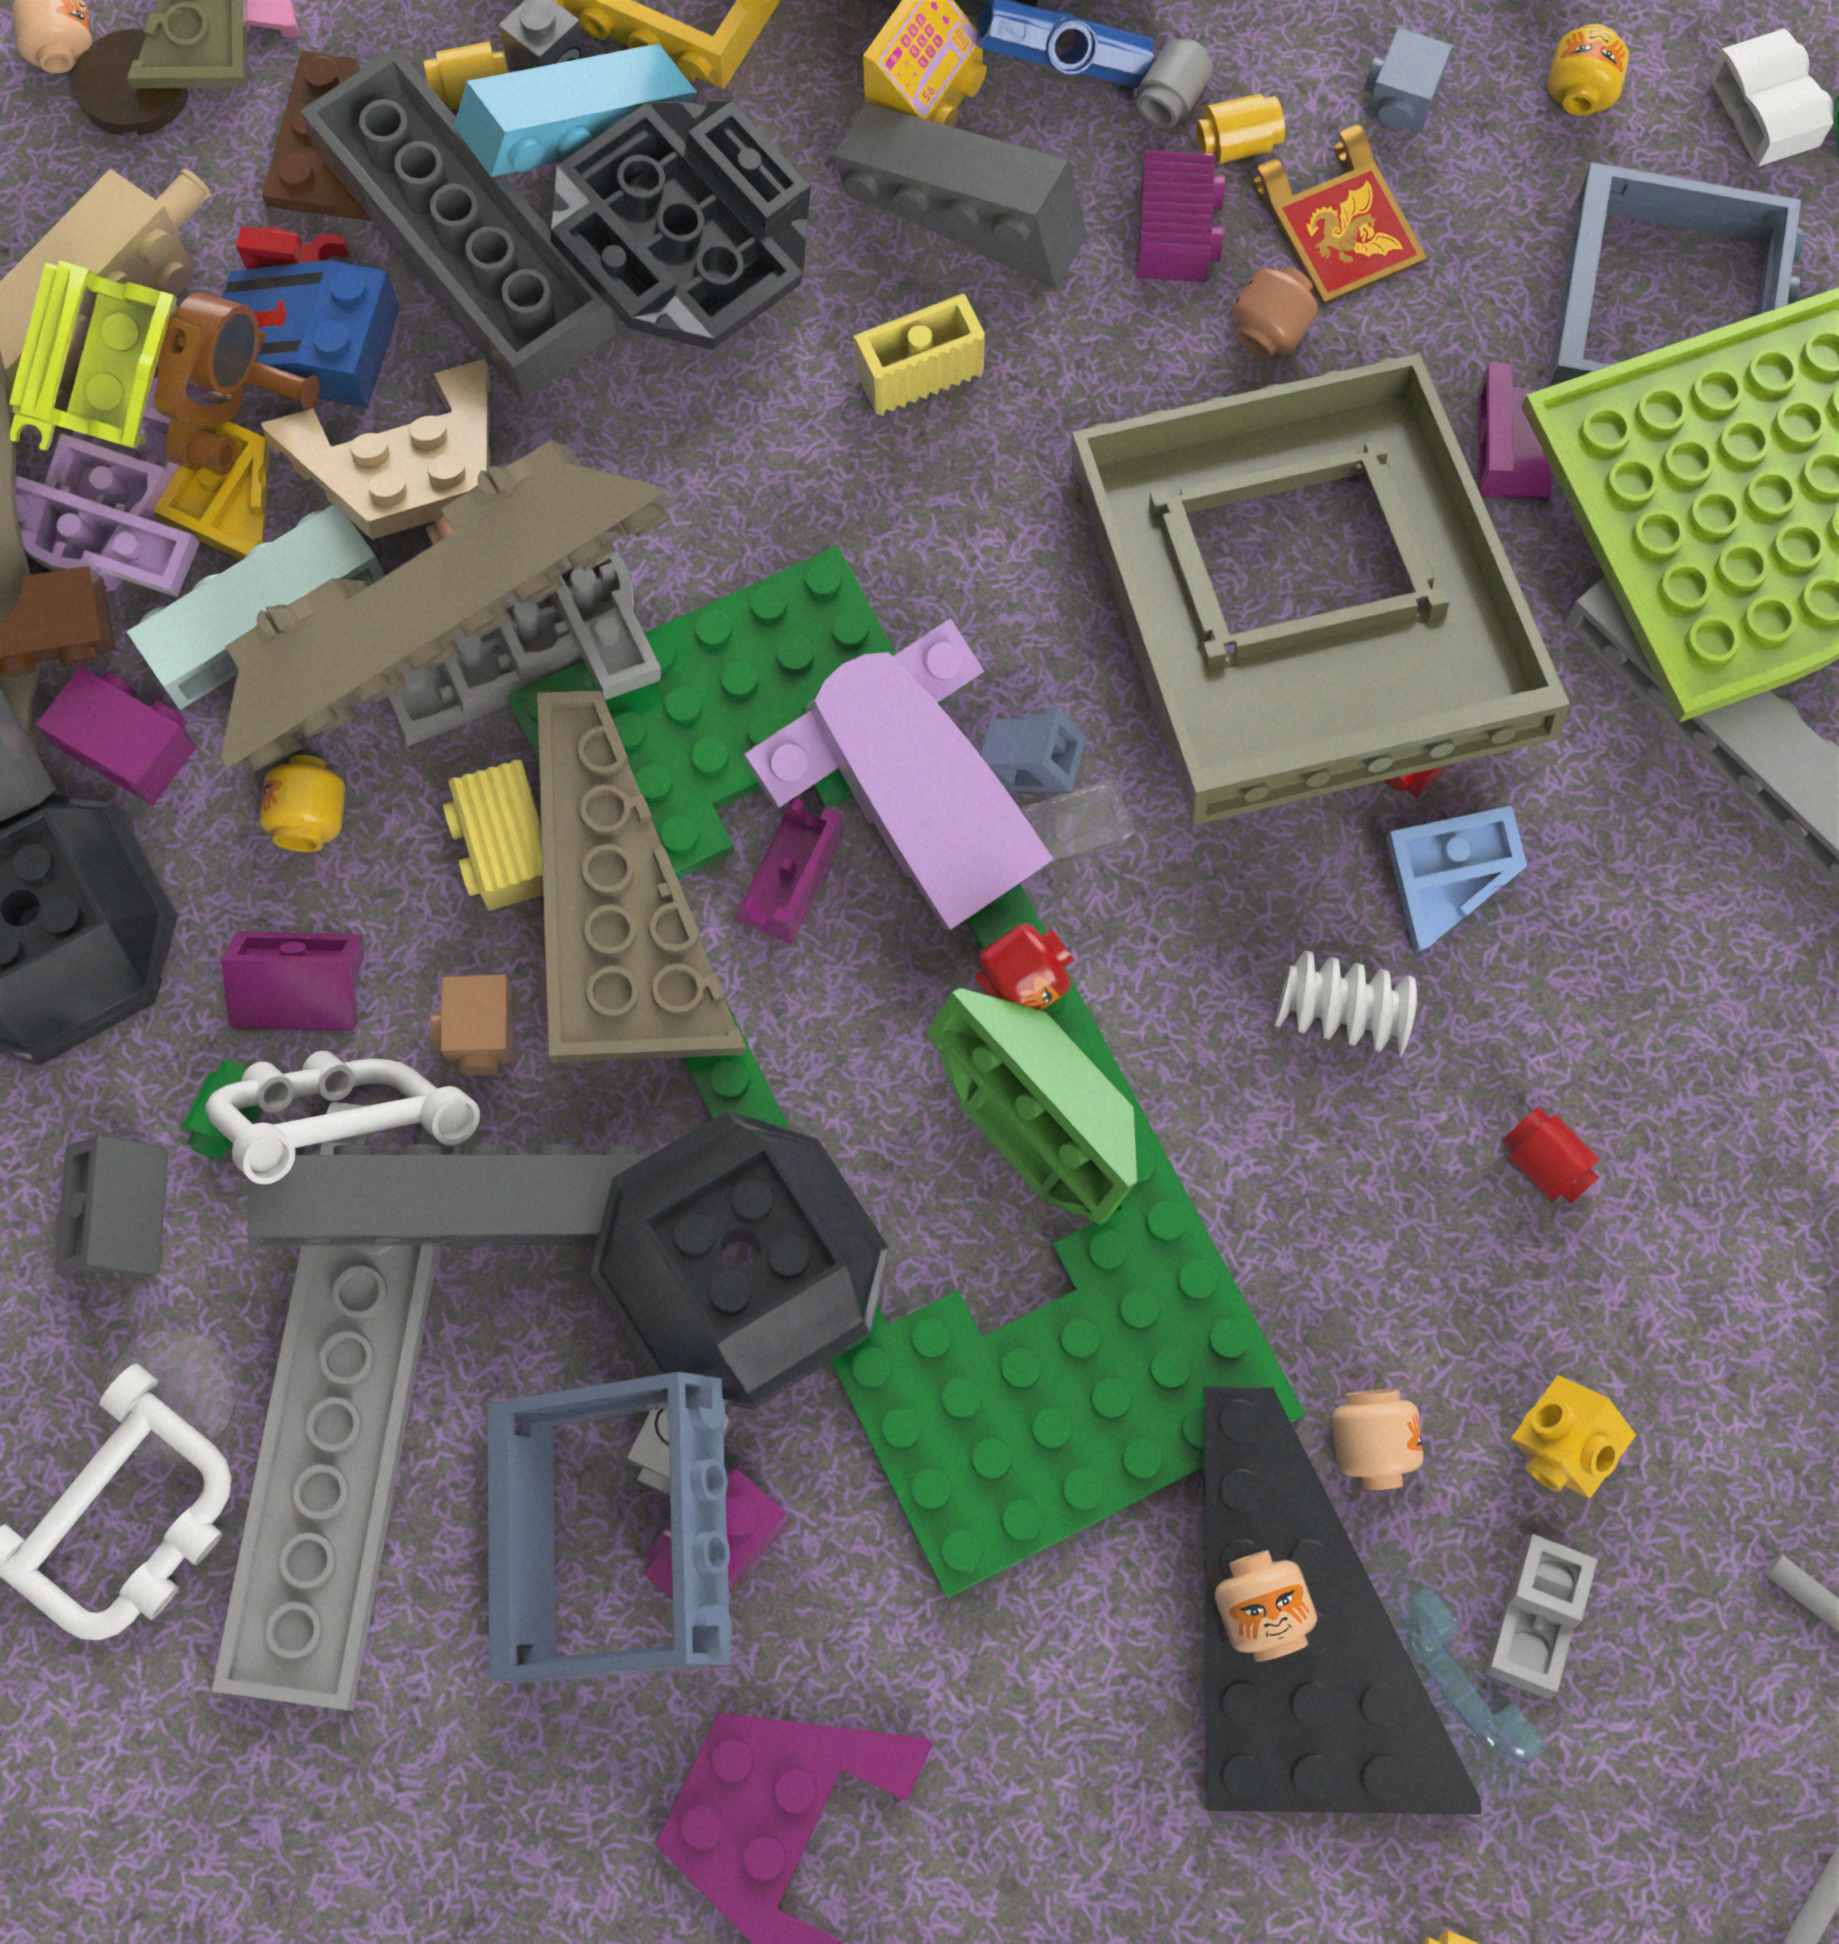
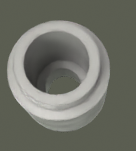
M1172 39L1164 44L1138 87L1139 97L1136 101V107L1145 120L1159 128L1169 129L1174 127L1177 122L1187 118L1214 73V67L1206 49L1191 39Z

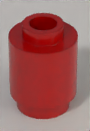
M1540 1106L1523 1119L1501 1141L1512 1152L1508 1159L1551 1203L1562 1195L1572 1204L1600 1178L1591 1169L1600 1158L1557 1114L1550 1117Z

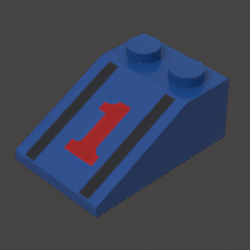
M332 260L230 271L222 298L253 309L258 318L260 331L267 333L257 357V362L304 378L312 375L318 376L320 380L318 399L363 408L369 407L400 308L387 271Z

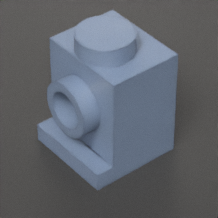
M1049 707L1046 708L1044 717L1025 713L1020 714L1017 719H991L988 731L982 740L981 757L1007 790L1018 792H1072L1087 736L1060 709Z

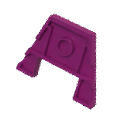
M717 1713L655 1845L751 1944H843L844 1941L780 1910L779 1905L840 1772L846 1771L888 1793L908 1801L933 1742L923 1737Z

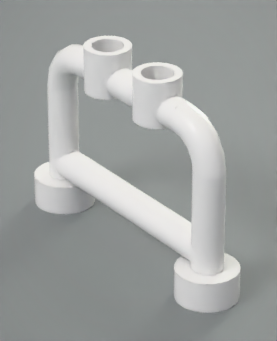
M329 1051L315 1052L305 1061L302 1071L285 1074L280 1072L271 1063L257 1062L245 1071L241 1082L224 1086L212 1093L205 1107L210 1122L233 1143L232 1158L234 1164L251 1181L258 1184H271L283 1178L294 1163L295 1148L420 1122L424 1129L439 1142L446 1145H456L467 1140L475 1132L480 1120V1110L477 1103L456 1087L445 1086L438 1089L413 1068L401 1062L373 1058L343 1063ZM369 1084L392 1086L407 1097L406 1099L274 1125L269 1123L252 1124L238 1111L241 1108L258 1105L266 1112L275 1113L285 1109L293 1098L320 1094L330 1101H337L346 1097L353 1087Z
M137 1363L128 1367L115 1379L99 1403L103 1409L121 1424L30 1536L24 1540L6 1524L0 1526V1578H3L63 1630L80 1639L103 1640L118 1635L140 1613L153 1620L179 1590V1587L169 1577L183 1559L186 1558L196 1566L213 1550L223 1535L212 1523L221 1514L230 1496L232 1477L227 1460L214 1444L153 1395L158 1385V1380ZM152 1430L199 1469L204 1480L203 1491L194 1504L172 1524L163 1538L164 1541L148 1561L142 1564L125 1582L119 1592L120 1595L114 1603L105 1611L99 1613L89 1612L37 1569L149 1431Z

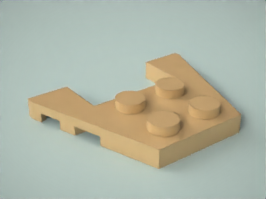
M485 359L434 373L437 392L448 412L446 414L436 417L424 416L405 426L377 434H362L353 441L330 446L314 408L261 423L266 443L274 453L282 452L291 460L293 469L305 480L313 479L325 490L327 500L372 540L439 520L444 516L441 509L478 485L477 477L482 469L483 471H488L486 467L490 466L489 392H491V382L487 362Z

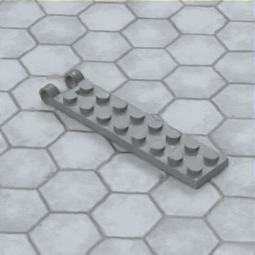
M332 1102L326 1114L365 1106ZM422 1126L419 1144L442 1147V1155H460L462 1143L456 1145L443 1144ZM367 1133L322 1142L319 1155H333L334 1147L339 1145H365ZM301 1246L211 1692L353 1711L440 1246Z

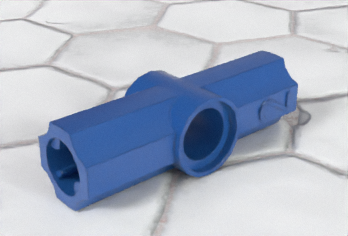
M987 0L981 8L977 23L976 45L979 48L1052 66L1065 74L1079 73L1138 88L1152 66L1154 59V39L1149 36L1077 18L1067 11H1051L1013 0ZM1074 29L1076 36L1072 49L1066 54L1056 55L1055 43L1058 36L1065 30Z

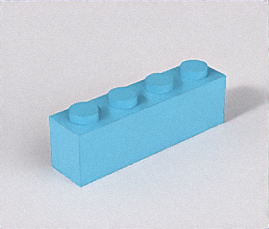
M658 43L467 81L454 128L490 177H495L517 171L525 172L535 167L562 162L645 103H693L697 91Z

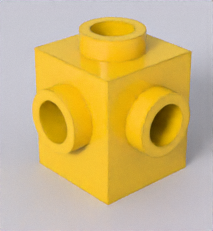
M1557 1375L1536 1405L1525 1415L1521 1425L1511 1439L1529 1460L1525 1469L1539 1483L1555 1492H1560L1563 1486L1590 1499L1603 1480L1614 1471L1619 1458L1636 1434L1608 1397Z

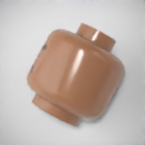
M1284 266L1281 271L1270 268L1258 270L1230 311V318L1235 327L1232 334L1237 342L1264 359H1271L1273 355L1291 354L1319 312L1317 302L1310 293L1313 287L1312 282L1303 273L1289 266Z

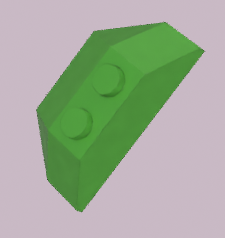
M963 988L952 992L927 1031L933 1047L940 1050L944 1072L961 1109L1045 1203L1072 1214L1087 1216L1089 1221L1099 1225L1107 1221L1137 1183L1134 1107L1046 1012Z

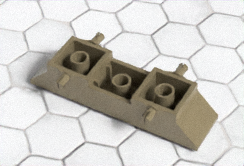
M552 440L545 442L506 467L487 466L488 471H483L482 469L477 477L478 485L441 509L454 530L452 534L368 587L364 581L331 578L289 605L265 607L267 611L261 610L258 613L257 626L224 646L237 665L238 674L220 757L227 769L250 765L253 771H257L268 764L270 768L286 762L290 757L297 755L303 750L298 740L303 737L309 738L321 732L322 736L327 735L351 721L355 717L350 709L357 703L361 705L370 700H373L374 703L380 702L402 689L407 684L402 677L406 672L411 669L416 671L422 667L430 670L453 657L459 652L454 642L464 636L467 638L476 633L480 638L504 625L511 619L506 609L518 602L522 604L530 601L531 604H535L558 591L564 586L559 576L572 568L576 570L582 567L584 571H588L609 559L617 552L612 543L622 536L635 534L637 538H640L660 527L670 519L665 509L677 503V500L671 491L655 484L583 467L571 448Z

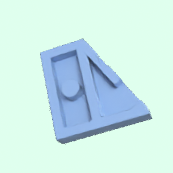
M1512 805L1390 831L1385 836L1408 931L1415 952L1425 950L1444 933L1527 867Z

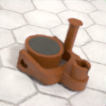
M200 291L190 294L180 304L174 316L169 318L158 359V381L154 396L156 410L162 415L170 417L165 444L166 457L169 462L193 471L203 467L218 475H226L231 470L237 457L236 441L227 436L217 435L216 431L218 424L226 423L239 412L246 384L300 401L305 410L311 409L316 403L320 393V380L318 376L312 375L304 378L256 361L267 333L260 331L258 318L253 309ZM187 383L210 390V392L199 398L189 399L186 395Z

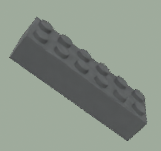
M397 47L300 111L313 150L521 400L616 335L612 309L550 242V228L506 176L490 177L455 130L454 123L456 117Z

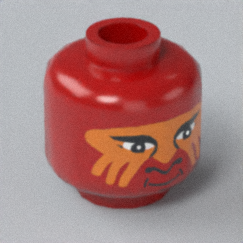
M1023 923L982 950L979 956V964L982 970L974 976L988 996L1042 1011L1070 990V977L1064 968L1075 960L1053 929L1041 936L1034 926Z

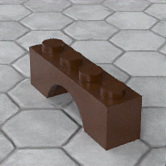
M90 566L25 576L21 594L16 605L9 615L0 622V677L28 675L36 672L35 663L58 659L60 660V665L65 667L88 665L99 661L98 653L116 650L104 578Z

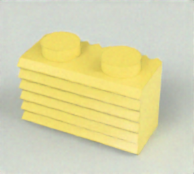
M963 293L853 336L856 374L875 413L884 416L886 409L894 412L897 405L905 407L908 401L916 403L918 397L927 399L930 392L938 395L940 388L949 390L951 384L959 386L962 380L970 382L973 375L981 378L984 371L985 333L966 295Z
M514 759L511 763H502L498 767H489L485 771L477 770L474 774H465L461 778L453 777L448 781L454 801L443 804V809L453 839L465 838L470 857L459 860V865L469 896L480 894L488 911L544 895L541 818L522 760Z

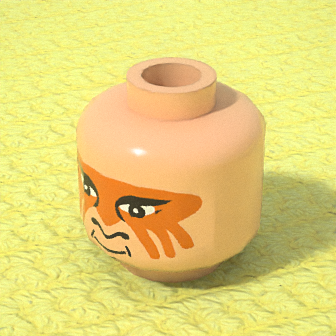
M14 0L12 17L15 42L20 55L32 65L41 67L50 73H65L70 71L74 65H77L78 59L93 43L89 10L85 1Z
M1398 1389L1347 1393V1404L1339 1406L1332 1414L1335 1457L1338 1470L1347 1476L1361 1477L1362 1489L1384 1490L1402 1487V1474L1415 1471L1423 1463L1421 1430L1417 1407L1408 1400H1401Z
M1268 1550L1230 1562L1229 1567L1233 1576L1218 1585L1215 1591V1600L1232 1647L1238 1652L1253 1653L1255 1662H1262L1287 1655L1307 1646L1309 1643L1305 1634L1315 1627L1317 1614L1298 1564L1287 1560L1272 1562Z

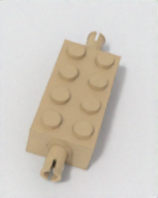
M109 169L0 281V350L10 397L46 262L58 266L59 261L62 260L88 268L102 278L125 285L126 282L139 284L172 294L175 297L184 291L189 282L190 275L195 269L180 240L179 229L205 202L212 198L209 188L198 176L188 169H183L178 174L179 176L155 200L118 173ZM84 290L54 404L55 409L67 412L97 298V294ZM34 425L26 426L37 435L41 433Z

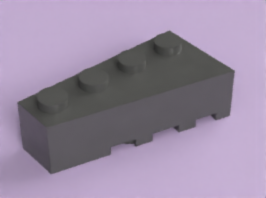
M867 102L833 154L844 188L856 200L879 206L1055 289L1088 236L1069 160Z

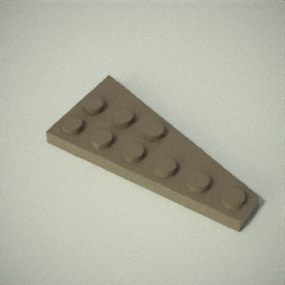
M601 691L537 692L549 1062L567 1063L746 1055L745 1043L724 999L725 994L708 960L700 940L699 930L665 847L662 846L651 820L650 810L635 781L628 763V756Z

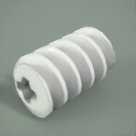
M1305 950L1294 966L1290 965L1288 968L1274 1025L1280 1027L1291 1011L1296 1012L1298 1032L1305 1033L1315 1018L1322 1019L1323 1037L1330 1040L1338 1027L1344 1024L1347 1025L1349 1045L1353 1046L1358 1043L1365 1031L1369 1030L1372 1031L1374 1051L1381 1052L1391 1036L1398 1039L1399 1057H1402L1410 1037L1417 1007L1415 978L1405 975L1393 991L1390 972L1380 969L1371 982L1366 984L1364 965L1354 963L1345 977L1341 978L1339 959L1331 956L1326 960L1320 971L1316 972L1314 953Z

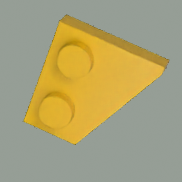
M227 421L226 423L218 424L216 434L233 438L236 441L237 457L231 470L226 475H218L203 467L193 471L179 466L153 509V513L160 523L190 533L197 540L242 561L251 549L264 543L270 448L266 443L265 437Z

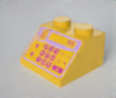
M954 0L901 1L863 55L865 103L953 127L958 113V105L965 95L972 98L977 94L987 71L986 65L982 64L983 49L976 45L978 30Z

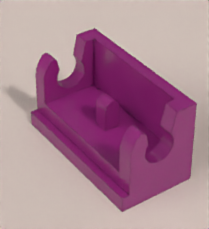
M799 798L790 800L782 821L734 917V920L738 923L791 945L843 838L842 817L840 813L825 807L820 817L814 816L802 808L804 804Z

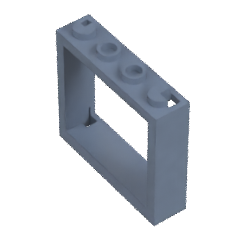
M1590 162L1577 196L1546 388L1612 366V364L1583 359L1606 214L1765 242L1755 314L1757 316L1796 301L1800 277L1791 275L1793 261H1797L1801 255L1806 234L1802 233L1803 229L1798 228L1801 200Z
M673 1372L488 1403L489 1683H540L731 1665L730 1638L732 1635V1620L729 1614L728 1589L730 1548L727 1541L725 1497L728 1479L724 1466L723 1421L725 1419V1405L722 1398V1378ZM668 1408L674 1645L556 1657L553 1426ZM515 1421H521V1436L515 1435ZM517 1646H523V1665H517Z

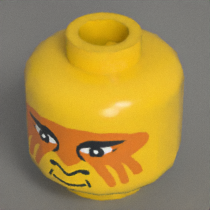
M1600 24L1583 25L1563 35L1555 47L1548 75V92L1553 100L1562 104L1566 111L1577 116H1587L1613 106L1622 93L1629 63V50L1625 42L1611 28Z
M309 755L292 756L289 758L288 764H281L271 768L264 778L259 823L264 831L272 836V842L280 848L296 852L319 851L323 848L324 843L334 840L341 831L346 785L339 775L327 769V763L323 759Z

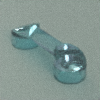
M1425 1586L1411 1596L1408 1601L1407 1611L1409 1631L1415 1653L1467 1724L1473 1736L1494 1751L1520 1763L1527 1764L1545 1751V1746L1524 1714L1510 1703L1493 1715L1443 1645L1460 1633V1627L1441 1597L1429 1586Z

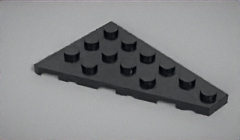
M1203 1386L1206 1809L1208 1811L1481 1814V1799L1274 1388ZM1268 1550L1272 1562L1287 1560L1298 1564L1317 1614V1621L1315 1627L1305 1634L1309 1644L1304 1648L1271 1660L1255 1662L1253 1653L1238 1652L1230 1644L1215 1600V1591L1222 1581L1233 1576L1229 1567L1230 1562Z

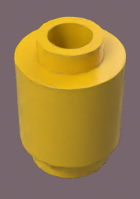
M490 41L437 51V58L423 61L428 85L445 105H449L450 111L459 109L467 81L509 73L504 50L493 53Z
M1260 93L1205 106L1203 119L1197 120L1195 125L1200 152L1215 154L1216 165L1271 152L1273 145L1283 143L1285 139L1284 116L1278 99L1275 96L1264 98Z

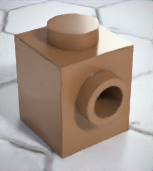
M506 974L442 977L441 1010H433L431 1013L430 1031L432 1046L434 1049H441V1053L451 1068L459 1067V1073L463 1075L489 1076L498 1072V1066L515 1065V990Z

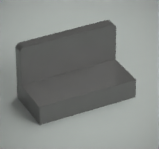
M99 1135L66 1146L55 1275L83 1277L106 1270L150 1276L159 1272L168 1150L165 1147Z

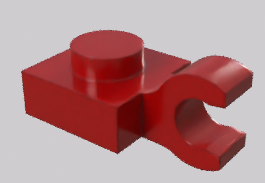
M241 226L236 244L246 269L324 261L331 256L349 257L350 255L346 238L333 233L323 234L312 242L303 244L299 234L291 233L286 229L275 226L265 227L264 229Z

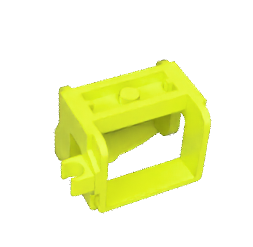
M62 260L59 261L58 266L46 262L9 404L14 406L13 412L15 413L10 430V440L19 442L22 429L26 426L34 425L42 434L39 448L46 451L51 445L57 425L134 449H138L139 444L145 446L147 437L139 434L168 321L178 309L176 305L177 298L172 294L139 284L126 282L125 285L102 278L88 268ZM84 290L97 294L68 409L67 412L55 409L54 404Z

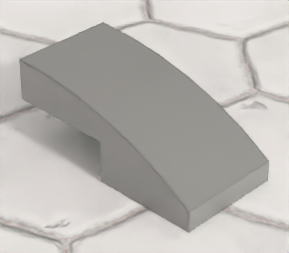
M1535 1534L1529 1537L1484 1672L1485 1675L1548 1700L1558 1693L1573 1631L1582 1622L1598 1559Z

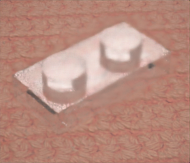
M1115 778L1019 808L1054 859L1034 874L1133 843L1136 833Z

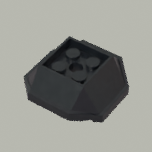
M733 100L708 101L707 105L686 102H647L557 165L550 242L629 329L713 350L801 284L804 272L811 185ZM681 228L687 231L689 234L679 236L671 233L667 229Z
M50 794L40 804L0 821V1054L12 1056L14 1059L40 1066L149 1007L156 1001L162 982L160 974L170 949L178 913L126 816L117 804ZM39 906V912L33 921L24 926H18L19 918L27 909Z
M726 1110L612 1178L590 1270V1281L649 1376L683 1372L722 1378L724 1405L754 1410L869 1338L889 1247L818 1138ZM743 1241L753 1245L760 1257L749 1267L736 1268L724 1260L722 1252L729 1244Z

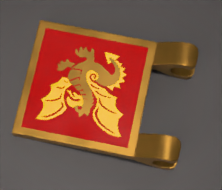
M1358 125L1342 130L1339 134L1341 142L1337 143L1334 148L1337 158L1348 173L1293 196L1282 164L1274 159L1257 167V174L1259 176L1253 181L1254 189L1263 204L1273 214L1305 276L1312 282V288L1322 305L1413 268L1427 260V256L1374 161L1370 144L1363 128Z

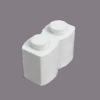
M1785 29L1721 49L1710 71L1713 87L1728 115L1734 120L1735 128L1757 167L1821 146L1833 125L1834 106L1832 99L1808 75L1810 66L1808 54L1805 48L1797 43Z

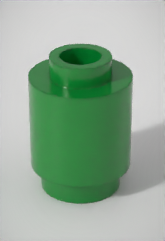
M222 1060L216 1073L208 1072L179 1126L182 1131L190 1135L185 1144L188 1148L219 1162L222 1161L225 1153L232 1155L233 1143L210 1122L205 1107L212 1093L224 1086L241 1082L247 1068ZM257 1105L241 1108L238 1111L252 1124H256L263 1109Z

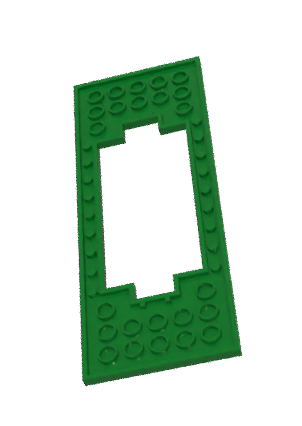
M839 546L833 547L645 632L644 635L661 668L660 681L605 700L628 756V763L640 793L645 798L651 813V820L662 846L665 847L677 879L735 853L734 846L716 809L762 789L741 755L807 713L806 707L823 682L842 664L864 654L889 652L892 656L896 654ZM584 661L507 695L509 704L538 763L537 692L598 691ZM839 768L812 785L823 809L825 807L829 809L854 797ZM1020 883L966 919L981 951L1023 923L1034 926L1041 936L1047 933ZM1071 977L1070 990L1042 1011L1046 1012L1134 1107L1137 1183L1118 1206L1119 1210L1114 1212L1107 1221L1100 1225L1092 1223L1052 1243L1051 1248L1074 1291L984 1336L981 1335L959 1290L888 1325L878 1305H876L869 1338L831 1361L946 1600L1202 1470L1203 1386L1273 1387L1291 1424L1304 1418L1306 1415ZM726 1001L735 1026L738 1027L745 1043L746 1055L683 1058L712 1119L729 1110L790 1129Z

